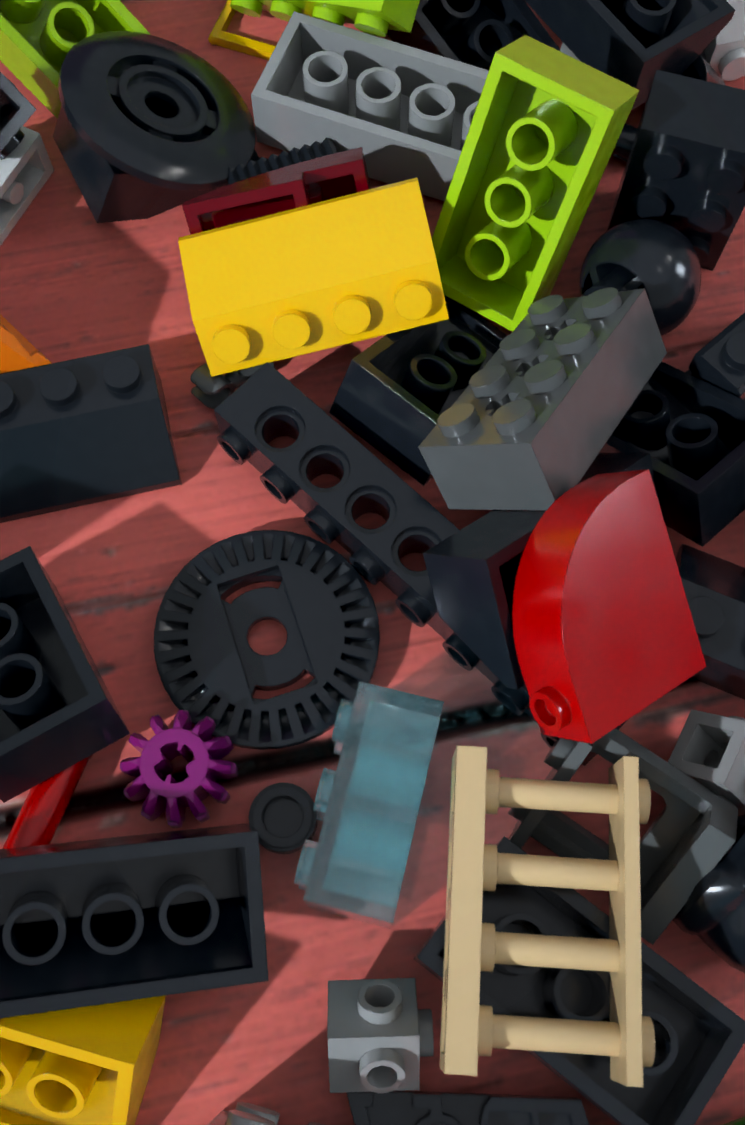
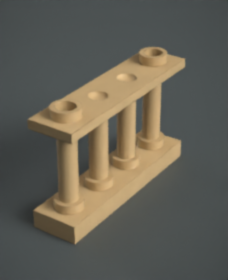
M457 745L452 757L439 1063V1068L444 1074L477 1076L478 1056L491 1057L492 1048L610 1056V1080L628 1087L643 1088V1067L651 1068L654 1063L655 1032L651 1017L642 1016L640 824H647L649 820L651 791L649 781L639 778V757L623 756L609 768V784L500 777L499 769H487V747ZM498 807L609 814V860L498 853L497 845L484 844L485 814H497ZM496 884L609 891V939L495 932L494 923H482L483 891H495ZM494 964L610 972V1022L493 1014L491 1005H480L481 971L493 972Z

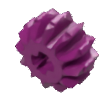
M187 710L177 711L174 717L173 728L171 729L168 728L159 715L152 716L150 718V726L156 735L149 741L141 734L133 733L130 735L129 743L141 753V756L128 757L120 762L121 771L137 777L124 789L125 796L130 801L145 799L141 815L149 821H154L166 809L167 823L172 828L182 827L185 820L186 807H190L192 814L199 822L203 823L209 820V810L203 803V800L210 795L218 803L226 804L230 799V794L221 785L217 784L216 780L231 779L238 775V767L235 763L220 760L234 748L228 736L213 738L212 733L216 723L208 716L201 719L192 728L191 716ZM182 755L188 762L186 772L189 777L182 782H177L170 775L173 772L171 760Z

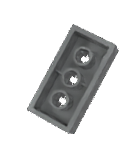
M609 287L597 290L588 296L563 299L561 295H550L539 299L528 308V314L511 334L500 342V348L483 369L470 378L469 386L455 403L438 417L436 426L418 446L449 509L546 511L562 494L580 482L667 354L645 288L618 292L616 288Z

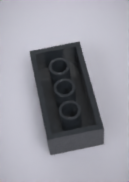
M505 836L496 844L498 853L527 854ZM496 884L495 891H483L482 923H494L495 932L609 939V916L574 889ZM445 916L414 957L415 961L441 982H443ZM641 941L642 1016L651 1017L655 1032L654 1063L651 1068L643 1067V1088L628 1087L610 1080V1056L541 1051L528 1052L618 1125H694L745 1043V1021ZM494 964L493 972L481 971L480 1005H491L493 1014L610 1022V972Z

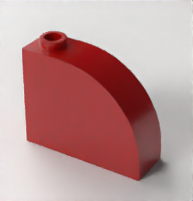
M649 469L597 474L567 490L545 511L526 543L516 574L513 592V637L518 662L530 697V710L534 719L539 724L542 735L593 744L707 667Z

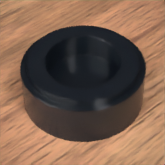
M291 783L270 785L263 789L251 804L249 825L258 830L259 844L273 853L290 854L302 849L310 842L317 828L318 817L315 804L310 795L297 785Z

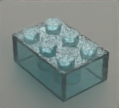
M359 681L354 702L341 700L332 734V741H335L334 754L340 755L336 771L327 768L323 769L314 803V811H317L316 819L323 821L319 841L305 840L295 875V884L299 885V889L305 890L303 900L310 909L388 929L391 928L435 743L443 701Z

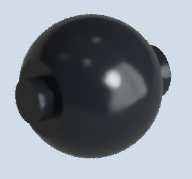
M636 219L620 223L602 234L589 249L580 272V295L588 296L597 290L609 287L616 288L618 292L645 288L660 334L663 336L678 327L688 317L697 301L701 287L699 258L691 242L679 230L669 224L651 219Z

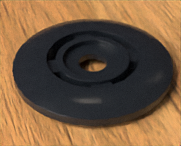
M108 31L82 39L66 54L58 81L59 98L64 113L83 141L98 155L118 169L142 181L160 187L181 191H202L226 185L229 178L228 167L236 168L239 163L246 165L250 161L256 143V131L248 106L240 93L224 75L190 50L153 35L131 31ZM154 97L168 102L176 111L177 116L174 118H163L154 114L146 106L145 99Z
M278 530L251 531L234 535L200 552L184 566L169 586L157 613L154 630V655L157 670L163 686L175 706L179 710H187L194 725L206 716L213 719L216 727L212 737L228 736L235 746L259 750L282 749L305 743L321 736L342 721L362 698L373 677L380 643L379 619L375 603L366 583L357 570L341 554L328 545L305 535ZM266 581L281 582L278 589L273 587L257 588L238 596L231 604L224 601L235 591L250 584ZM262 620H274L284 626L287 631V641L279 652L265 656L254 652L250 648L248 635L256 623ZM306 673L315 677L303 688L270 699L253 698L256 690L271 691L285 688L297 682Z

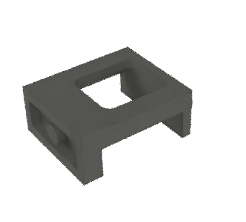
M616 728L593 744L557 738L544 760L546 764L552 767L545 780L570 781L589 752L599 754L612 764H615L623 756L639 757V778L647 779L650 789L661 795L665 800V808L640 839L641 937L653 945L686 904L698 882L714 869L736 841L738 808ZM510 808L508 814L518 821L509 840L519 848H522L531 836L560 857L609 860V844L560 811Z

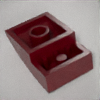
M363 148L346 150L282 167L185 201L182 207L190 234L371 189Z

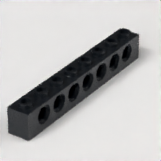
M268 362L264 364L214 409L220 431L217 440L224 451L237 463L242 465L248 461L262 473L260 479L263 485L277 500L284 504L291 500L306 513L304 516L305 522L321 540L328 544L336 540L351 554L349 557L350 563L366 581L373 585L381 581L398 597L395 600L396 605L411 622L419 627H424L428 624L445 639L443 642L445 651L456 663L469 671L476 667L494 684L491 687L493 694L507 709L516 715L526 712L536 722L530 710V697L526 685H523L518 690L507 688L439 617L427 569L412 571L406 568L400 561L403 556L409 553L423 554L428 549L458 532L459 529ZM280 436H288L296 440L292 445L285 448H275L269 445L273 439ZM323 474H331L341 480L330 488H320L311 483L314 478ZM365 513H376L382 516L386 523L376 529H366L359 526L355 520ZM622 723L621 725H619L618 727H616V729L619 730V729L623 726L624 723ZM541 733L543 740L552 748L557 737L542 735ZM589 752L582 764L585 766L597 753Z

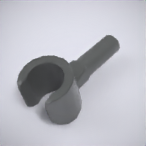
M273 362L269 363L271 366L275 368ZM205 363L199 366L191 375V381L196 385L192 388L191 393L205 406L215 409L263 365L211 377L208 365Z

